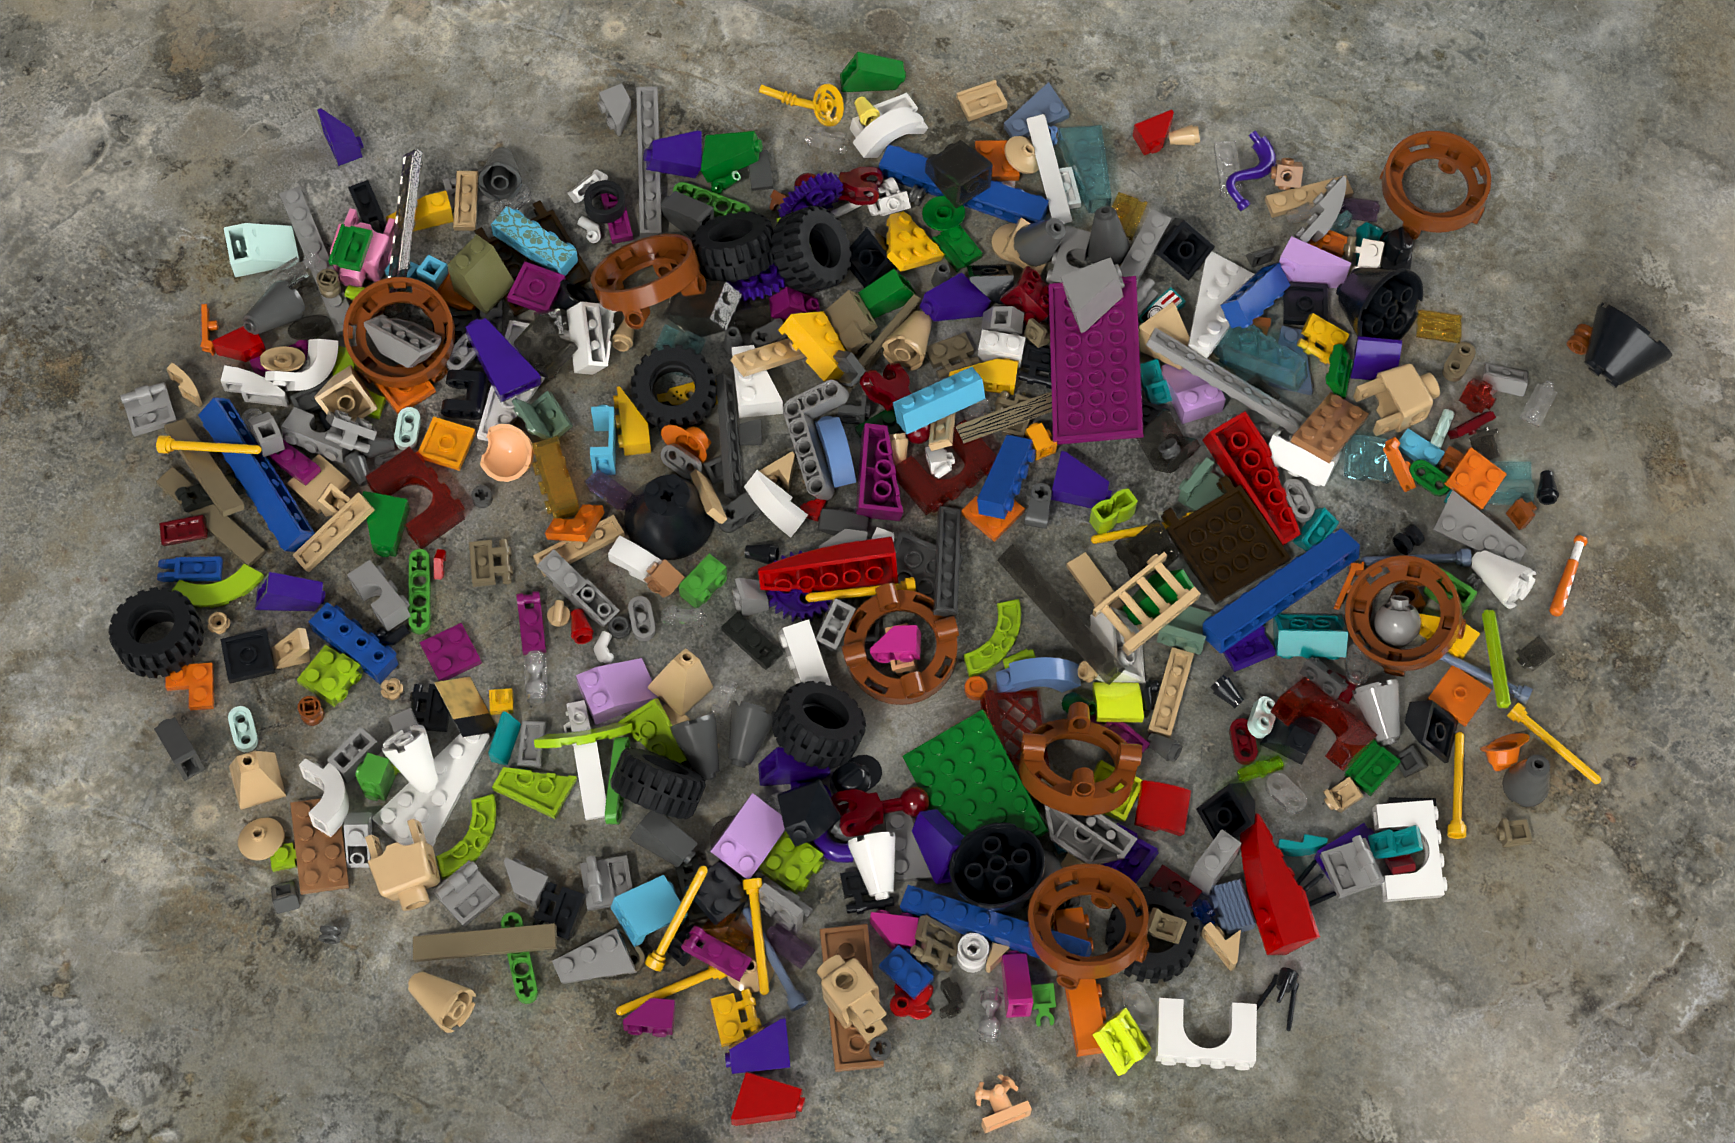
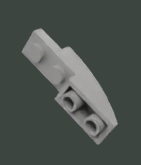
M1344 175L1337 181L1332 179L1325 186L1327 191L1324 194L1321 192L1312 201L1314 206L1309 210L1312 215L1306 221L1308 225L1306 228L1301 227L1294 234L1295 238L1306 243L1310 239L1317 242L1330 230L1337 219L1344 201L1347 180Z
M554 549L537 565L562 595L578 609H583L588 617L602 627L620 612L588 579L585 580Z

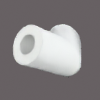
M581 216L577 224L587 230V240L591 243L598 242L601 238L599 224L585 216Z
M602 631L594 646V653L599 662L608 665L614 659V655L609 652L607 647L612 635Z

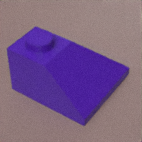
M322 108L317 109L323 133L338 166L362 158L361 148H364L360 136L355 137L350 127Z

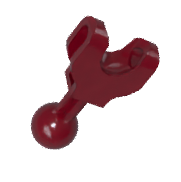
M858 167L848 172H840L839 180L842 182L844 190L841 192L842 196L839 197V200H847L855 205L875 204L880 194L878 188L883 182L884 176L882 171L877 167ZM813 173L799 175L794 182V190L795 186L802 185V181L806 182L811 176L815 178L816 175ZM874 175L877 177V180H867V177ZM870 191L873 193V196L868 197L864 192Z
M896 362L886 366L883 371V377L876 370H868L864 372L860 379V385L867 397L873 402L881 404L887 412L894 410L893 402L911 394L909 390V376L903 367ZM931 424L906 434V438L913 444L925 443L930 436Z
M916 786L905 789L899 798L883 801L880 800L877 792L866 793L857 789L840 791L831 797L842 816L839 824L840 830L847 837L869 833L874 826L883 824V814L903 811L909 816L917 817L919 812L927 811L929 807L928 794L925 790ZM842 801H847V802H848V803H845V804H842V805H838V803H840V802H842ZM855 823L853 826L847 827L849 824Z

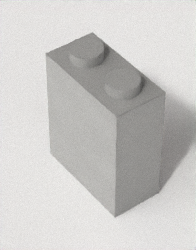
M1221 830L1194 865L1189 882L1202 890V894L1208 897L1213 886L1219 883L1234 863L1241 842L1224 830Z

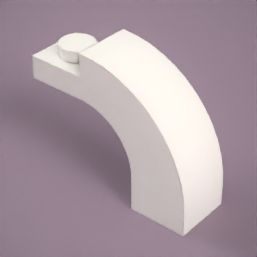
M900 107L872 121L860 132L853 141V144L863 158H878L888 144L906 134H924L928 127L920 114L913 113L909 107Z
M326 339L308 340V356L301 369L296 372L267 371L265 372V381H273L275 386H286L285 391H301L317 386L328 377L335 365L338 354V341Z
M304 759L299 764L303 778L324 791L321 800L309 812L313 827L332 837L345 821L349 810V796L340 772L330 763L323 768L317 762L312 763Z

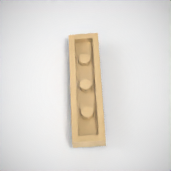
M1342 176L1336 177V178H1332V179H1335V180L1337 181V180H1338L1339 178H1341ZM1332 179L1267 195L1265 202L1271 217L1274 218L1312 208L1314 206L1312 201L1321 192L1324 194L1327 191L1325 186ZM1348 179L1346 180L1344 199L1352 197L1354 193Z
M787 338L735 354L731 362L742 376L745 377L805 358L806 356L800 349L795 350L792 347V340Z
M358 492L293 554V557L305 571L310 572L375 509Z
M612 515L598 523L587 542L561 541L533 555V558L538 565L554 549L571 564L613 543L619 535L624 537L625 533L615 516Z
M1171 648L1147 733L1153 732L1168 738L1171 737L1194 653Z

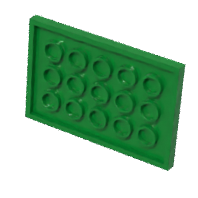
M983 709L902 756L917 786L928 794L929 809H937L964 837L973 830L992 823H1012L1018 828L1026 831L1029 830L1037 838L1049 832Z

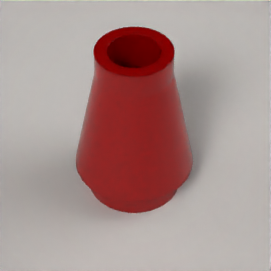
M575 609L570 613L571 638L577 644H586L592 640L594 631L584 614V610Z

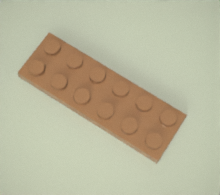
M867 924L820 929L823 963L835 955H840L845 963L850 959H857L874 980ZM828 1007L835 1072L884 1067V1061H877L871 1057L869 1053L870 1043H866L852 1024L844 1029ZM868 1027L865 1031L867 1033H873L874 1028ZM881 1043L876 1044L875 1053L879 1051V1054H883Z

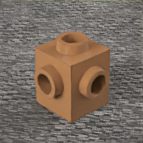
M1292 158L1276 160L1275 166L1271 167L1270 179H1274L1275 186L1282 190H1290L1291 187L1301 188L1302 162H1294Z

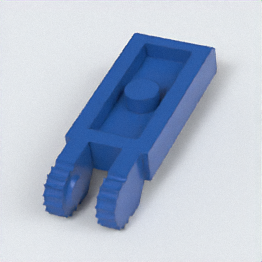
M220 556L175 557V559H161L158 561V567L161 569H175L174 572L158 573L157 580L160 582H178L179 580L185 582L222 581L223 559Z

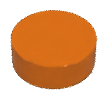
M980 676L970 677L964 687L966 696L971 700L983 699L988 690L986 680Z

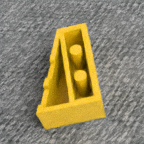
M824 311L791 314L778 329L782 335L786 334L792 340V347L795 350H801L807 357L806 362L824 382L839 380L845 373L839 369L838 362L833 356L838 350H846Z

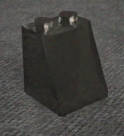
M962 140L946 146L940 153L931 155L926 161L925 173L951 204L958 208L991 187L993 164Z
M706 280V291L704 294L683 296L681 291L670 298L663 315L691 337L698 339L727 330L742 294L727 282Z

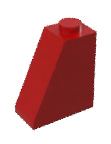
M746 1072L731 1116V1125L740 1126L793 1119L796 1117L797 1111L802 1112L806 1098L802 1097L801 1088Z

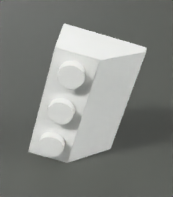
M1280 426L1273 434L1268 445L1272 453L1271 458L1274 466L1288 470L1287 472L1292 476H1302L1308 479V482L1312 485L1325 486L1342 452L1340 451L1329 464L1290 442L1294 433H1290Z
M1110 607L1131 632L1136 634L1139 632L1137 626L1133 625L1125 612ZM1100 613L1097 617L1091 614L1090 630L1093 661H1095V666L1099 670L1098 676L1095 679L1101 682L1145 683L1143 645L1127 656L1122 650L1125 638L1103 613Z

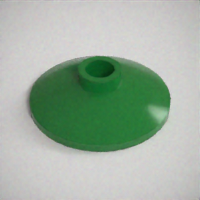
M938 196L930 199L924 205L922 218L930 228L938 231H948L958 227L963 222L965 208L954 197Z

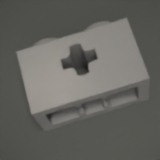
M836 598L833 599L815 634L817 644L835 651L856 608Z
M360 727L326 760L340 772L343 781L348 784L356 776L357 767L360 763L363 764L367 752L378 755L381 750L378 742Z

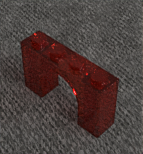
M964 419L963 421H961V422L958 423L957 425L962 424V423H965V422H967V421ZM957 425L954 426L951 447L964 463L963 470L957 476L950 479L932 477L912 455L895 466L897 482L926 516L931 512H937L944 503L949 500H955L963 490L974 487L979 482V479L985 475L988 476L997 457L982 438L963 443L956 429Z
M409 446L365 478L368 487L373 493L391 496L406 486L417 485L428 489L433 494L429 507L405 524L410 538L420 549H423L465 520L463 513L465 508L458 498L455 500L452 498L449 487L437 480L438 475L434 469L426 467L422 455L418 451L414 452Z
M1307 677L1302 678L1283 693L1270 711L1287 726L1303 716L1313 717L1326 724L1333 731L1337 740L1325 757L1342 771L1356 761L1378 736V734Z

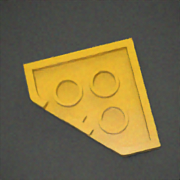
M904 211L890 214L887 219V226L889 227L887 232V244L889 245L887 258L900 272L939 262L943 259L945 254L939 249V246L926 235L925 231L912 220L909 214Z

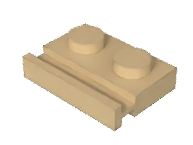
M996 80L958 92L956 95L968 122L1007 109L1008 105L1003 93L997 86Z

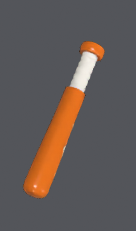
M1577 535L1574 538L1575 545L1570 559L1567 560L1549 608V612L1553 616H1561L1565 609L1583 546H1586L1588 543V539L1582 535Z

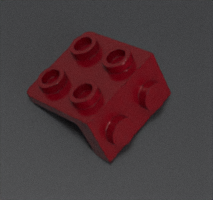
M1026 266L1017 284L1000 298L1006 306H1013L1024 313L1023 324L1027 326L1028 320L1031 318L1040 323L1049 316V285L1040 278L1036 270Z

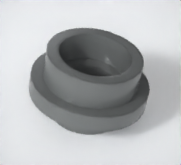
M617 616L609 622L608 631L612 637L622 639L629 635L631 624L627 618ZM622 626L624 627V629L622 631H617L616 627Z

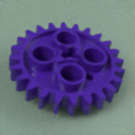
M825 172L822 176L817 174L815 178L811 176L808 181H802L801 186H795L794 191L788 192L789 197L783 198L784 203L780 204L781 208L778 210L780 218L788 213L809 206H820L825 209L833 208L832 204L838 202L837 198L842 196L841 192L844 190L842 182L832 172L829 174Z
M773 263V265L769 266V269L761 271L757 276H751L746 280H737V282L726 281V283H720V286L723 288L724 293H728L729 297L735 295L736 299L743 297L744 301L752 297L754 301L758 296L761 299H764L766 294L772 296L773 291L779 293V288H785L786 282L785 278L781 277L778 273V266H775Z
M791 589V592L786 594L781 591L765 590L768 591L766 592L767 598L771 599L769 606H776V614L783 611V619L791 615L792 622L795 621L796 617H800L801 622L804 621L805 617H808L812 622L813 615L821 618V610L826 612L828 605L832 601L826 600L804 604L800 600L805 598L808 593H804L802 590ZM812 590V593H815V592H824V591H814V590Z

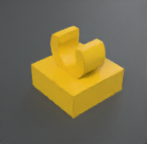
M512 688L489 690L491 715L502 714L503 711L508 714L514 713Z

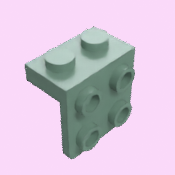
M546 391L532 404L517 398L512 400L515 406L513 408L514 412L521 419L523 418L526 423L524 427L532 436L536 435L542 440L546 439L554 443L573 427L552 392Z
M1207 457L1202 463L1198 462L1191 472L1192 476L1189 479L1185 478L1178 488L1180 490L1178 501L1192 511L1200 509L1224 494L1216 485L1220 477L1211 472L1214 462Z
M1189 606L1159 631L1157 642L1201 655L1206 636L1203 635L1202 623L1212 614L1208 611Z

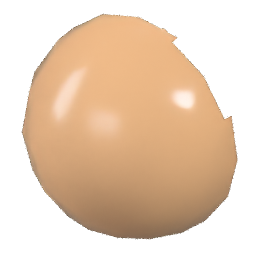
M498 424L490 427L486 437L488 438V447L482 455L480 462L482 469L488 476L497 481L509 482L522 477L533 462L534 451L530 438L525 431L514 425Z

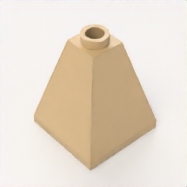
M1171 302L1139 326L1140 352L1182 370L1183 367L1174 364L1170 359L1146 346L1151 333L1157 328L1188 347L1189 335L1176 305Z
M685 648L648 685V689L682 717L713 690V685L700 659Z
M253 751L236 756L229 765L240 810L286 797L275 753Z

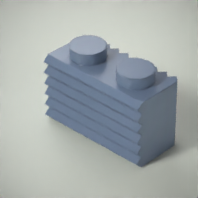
M1241 879L1213 886L1211 895H1209L1210 904L1213 909H1217L1219 917H1217L1218 927L1222 931L1224 930L1226 937L1234 935L1239 930L1245 932L1254 929L1256 922Z

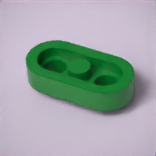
M1417 460L1410 466V473L1414 482L1432 495L1440 497L1449 492L1450 488L1444 484L1448 476L1429 462ZM1421 469L1425 471V474L1419 476L1416 472ZM1440 482L1443 484V488L1437 489L1435 484Z

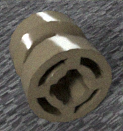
M333 269L321 270L316 277L320 293L325 298H335L341 292L338 274Z

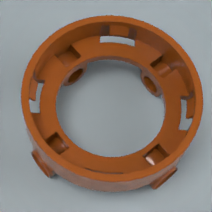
M1443 131L1419 132L1403 139L1390 153L1379 178L1382 180V191L1387 205L1403 221L1402 227H1404V231L1410 234L1412 239H1417L1422 230L1442 233L1458 230L1471 222L1477 225L1485 210L1484 205L1491 188V172L1483 154L1466 139ZM1428 144L1429 148H1423L1415 150L1413 152H1410L1409 148L1418 145ZM1439 159L1438 167L1441 171L1447 174H1454L1458 169L1463 174L1468 188L1467 197L1459 207L1449 212L1432 213L1424 211L1411 203L1403 191L1402 178L1405 171L1412 164L1420 160ZM1477 167L1484 183L1478 184L1476 174L1472 168Z
M679 234L654 235L629 243L604 258L591 275V284L600 305L608 310L622 311L626 324L633 329L643 327L651 312L649 306L660 303L680 291L683 296L699 295L706 292V280L700 273V262L692 242L687 237ZM653 265L659 277L658 279L638 287L624 288L622 282L628 276L640 269Z
M391 277L369 285L354 298L345 315L343 338L346 349L357 368L356 372L368 384L375 382L392 388H406L422 384L429 379L434 383H438L445 377L449 370L446 363L452 354L455 344V325L448 305L435 289L413 278ZM406 286L412 287V293H410V292H393V293H390V287H394V288H406ZM408 303L421 308L432 320L435 334L441 336L442 341L439 347L425 361L418 363L415 367H393L380 362L370 352L367 345V330L364 327V322L383 315L384 307L388 305ZM444 324H447V325H446V337H447L446 343H445V327H444ZM351 326H357V346H351L349 339H353V327Z
M1407 555L1392 556L1372 564L1355 580L1346 600L1345 619L1351 638L1358 649L1370 661L1383 667L1384 672L1390 675L1403 677L1405 671L1422 669L1435 663L1451 649L1456 639L1462 640L1464 636L1466 619L1462 617V605L1454 584L1441 568L1423 558ZM1387 567L1390 571L1389 573L1379 577L1371 585L1368 583L1367 579L1370 576L1373 578L1381 573L1383 568ZM1440 579H1442L1441 582L1445 586L1447 591L1449 592L1451 590L1453 594V598H1451L1450 600L1448 599V596L1442 588V586L1437 582ZM1401 581L1415 586L1427 587L1436 596L1441 612L1440 622L1434 635L1421 646L1406 650L1391 648L1379 641L1372 632L1369 622L1373 610V600L1377 594L1388 585ZM1361 631L1365 641L1372 648L1370 651H1368L1364 647L1366 644L1362 640L1361 636L1359 634H1356L1357 632Z
M894 583L881 585L875 589L876 595L865 601L853 614L845 631L844 645L841 646L844 659L852 679L861 690L872 698L894 705L917 703L937 693L949 680L957 660V636H959L957 623L954 616L933 615L934 600L915 591L896 590ZM906 611L920 616L931 626L936 637V652L932 662L921 673L911 672L901 676L900 679L881 674L871 665L865 652V639L870 627L880 617L891 612ZM945 657L951 659L950 666L945 665L943 671L940 674L942 679H940L935 675L942 667ZM869 678L877 685L887 688V692L882 694V690L873 685L869 688L865 685L866 680Z
M1076 702L1070 705L1067 719L1049 721L1039 725L1030 733H1023L1018 767L1019 776L1026 790L1035 799L1052 809L1081 816L1104 814L1120 807L1130 796L1137 767L1141 764L1142 745L1127 743L1112 730L1090 722L1089 706L1083 702ZM1069 739L1087 742L1106 750L1113 758L1115 769L1108 778L1095 783L1094 772L1089 768L1081 767L1073 772L1072 779L1069 781L1055 774L1047 766L1044 760L1045 748L1056 740ZM1037 775H1040L1047 783H1049L1053 787H1050L1049 785L1041 781L1037 777ZM1120 783L1124 785L1123 788L1116 792H1109L1110 790L1118 786Z
M1099 864L1071 865L1050 874L1038 885L1031 897L1027 921L1031 944L1041 960L1057 971V982L1066 989L1075 990L1081 979H1099L1114 975L1127 968L1134 961L1143 963L1149 949V942L1147 941L1149 912L1146 899L1135 882L1116 869ZM1072 880H1077L1078 884L1067 886L1058 892L1055 887ZM1091 895L1092 903L1101 909H1110L1112 904L1116 905L1126 922V931L1121 942L1113 950L1093 957L1078 956L1066 951L1056 942L1051 932L1055 911L1062 903L1077 896ZM1129 899L1134 901L1137 908H1141V916L1136 917L1135 911L1128 901Z

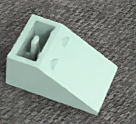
M243 223L224 227L230 264L235 278L300 264L292 226Z

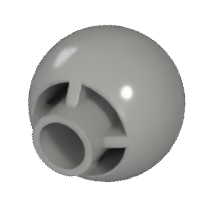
M1393 595L1390 597V602L1381 606L1376 613L1374 626L1381 640L1392 648H1402L1403 645L1412 642L1419 634L1421 618L1416 608L1409 604L1408 597Z

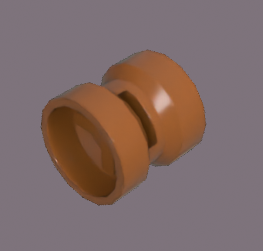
M1586 324L1577 325L1574 335L1567 341L1568 348L1576 354H1586L1592 327Z
M306 696L299 701L297 709L305 724L315 726L322 722L324 711L316 697Z

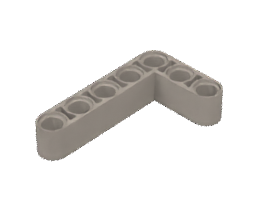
M828 380L789 399L783 406L784 417L808 493L817 499L826 501L830 500L834 495V486L813 419L843 405L848 400V390L835 380Z

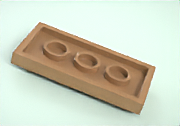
M1330 392L1294 433L1290 442L1330 464L1367 420L1369 413Z
M321 799L290 802L301 895L349 888L342 826L332 837H329L313 827L309 812Z

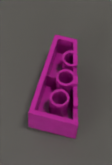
M865 423L861 435L855 514L872 519L900 522L903 515V507L896 480L888 427L886 425Z

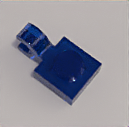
M1198 899L1192 903L1193 914L1195 917L1200 918L1203 925H1207L1210 922L1212 924L1216 923L1213 918L1216 915L1215 911L1207 900Z

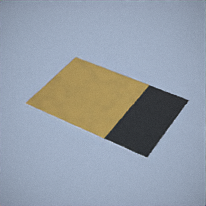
M471 677L434 682L462 737L496 731L497 727Z

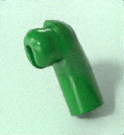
M733 171L727 176L714 179L711 183V191L721 194L723 190L728 189L741 179L739 172Z

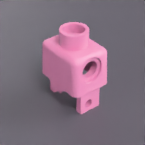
M350 208L344 222L345 226L372 230L373 237L360 272L339 268L337 265L333 266L335 271L338 272L339 281L345 286L362 287L364 279L374 282L382 279L385 273L384 270L389 265L394 254L392 245L398 228L396 220L389 218L383 234L377 233L371 228L370 224L359 223L356 209ZM338 224L337 231H336V234H335V237H334V240H333V243H332V246H331V249H330V255H331V252H332V249H333L335 240H336V238H337V235H338V232H339V229H340L341 224Z

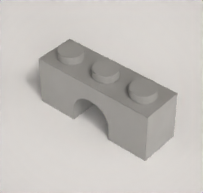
M1066 226L1065 235L1059 244V251H1055L1051 264H1054L1053 270H1048L1046 282H1049V284L1062 283L1061 276L1081 269L1071 266L1068 261L1073 259L1085 261L1091 232Z
M294 407L281 426L283 439L291 445H298L311 453H318L331 461L343 463L344 458L349 455L351 450L338 446V443L324 439L326 432L318 433L314 431L316 429L314 415ZM332 426L328 431L342 435L343 429Z
M371 560L347 574L353 589L363 601L373 596H380L378 600L370 605L375 616L387 631L411 617L407 609L410 606L404 595L399 596L396 593L398 589L391 580L387 582L384 578L386 574L379 565L375 567Z

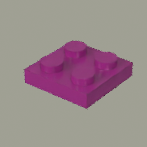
M524 261L507 296L508 302L549 315L561 290L560 281L566 280L565 275Z
M462 623L419 642L438 681L449 680L482 664Z

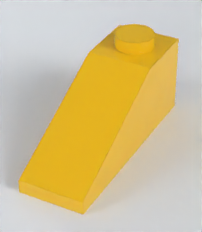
M446 190L425 195L386 216L387 222L389 218L396 220L398 228L396 236L454 222Z
M1009 358L993 359L949 372L950 377L973 367L983 380L984 391L994 393L1007 391L1010 395H1014L1018 361H1013Z

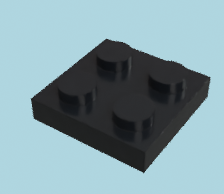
M1289 282L1290 286L1284 291L1283 324L1305 325L1309 315L1312 313L1328 321V284Z
M266 628L220 639L227 678L230 684L276 673Z
M720 860L708 869L693 900L716 926L749 900V895L746 894L743 885ZM690 884L686 886V891L688 890Z

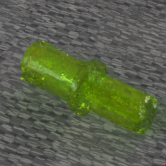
M1279 755L1264 761L1257 760L1253 765L1238 769V779L1241 782H1246L1258 777L1265 778L1267 774L1283 770L1284 763Z

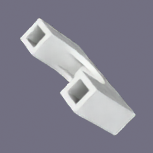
M1433 800L1375 805L1372 808L1375 831H1385L1388 829L1402 830L1416 825L1420 829L1425 851L1424 862L1417 872L1383 876L1384 882L1381 884L1383 902L1430 899L1444 896V891H1447L1446 877H1442L1441 868L1444 867V856L1442 853H1439L1438 844H1441L1440 830L1436 829L1438 809L1437 806L1433 805Z
M1159 998L1156 1015L1155 1061H1161L1163 1065L1186 1063V1066L1199 1067L1201 1064H1206L1215 1069H1222L1225 1066H1235L1237 1070L1253 1068L1256 1062L1257 1004L1232 1002L1229 1009V1037L1227 1041L1215 1048H1202L1192 1043L1185 1034L1183 1027L1184 999Z

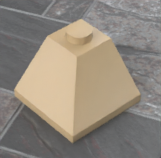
M351 365L334 375L314 396L326 414H328V411L335 413V410H340L348 413V416L352 417L351 419L356 420L357 417L364 418L378 409L364 382Z

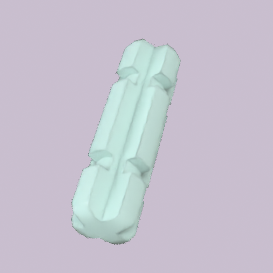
M1449 409L1443 410L1430 442L1439 449L1442 447L1455 415Z

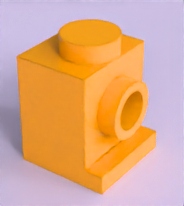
M1033 423L1025 430V438L1032 439L1033 449L1036 450L1035 461L1056 453L1057 442H1053L1049 429H1045L1042 423Z

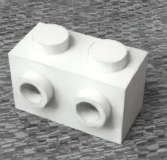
M982 329L978 348L979 361L986 362L993 359L1009 358L1013 361H1018V368L1020 369L1026 337L1016 333L1006 334Z

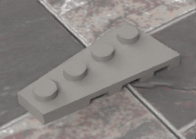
M1454 490L1433 529V532L1476 552L1486 550L1518 564L1527 549Z

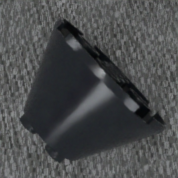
M1355 268L1344 283L1337 287L1336 294L1339 296V305L1357 337L1401 340L1418 316L1416 308L1419 300H1423V284L1420 277L1409 269L1361 270Z
M1603 302L1597 306L1584 363L1596 376L1599 377L1600 374L1606 378L1605 381L1612 387L1617 388L1618 385H1622L1655 368L1672 357L1671 351L1660 340L1656 342L1648 335L1651 332L1637 321L1609 304L1606 308L1602 307L1604 305Z
M675 474L659 476L638 488L629 499L624 515L625 529L631 542L661 560H677L697 552L708 541L715 522L706 513L694 483Z
M992 823L973 830L961 840V845L951 856L949 871L953 886L963 899L1000 914H1012L1028 906L1029 899L1043 878L1046 858L1040 841L1029 830L1026 831L1018 828L1012 823Z

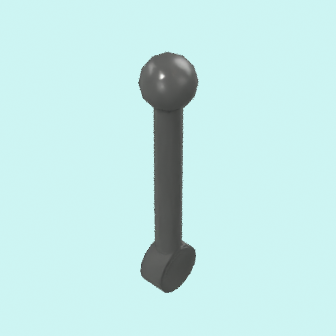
M415 447L412 451L386 458L376 457L374 461L377 466H382L384 462L410 455L417 456L419 448Z

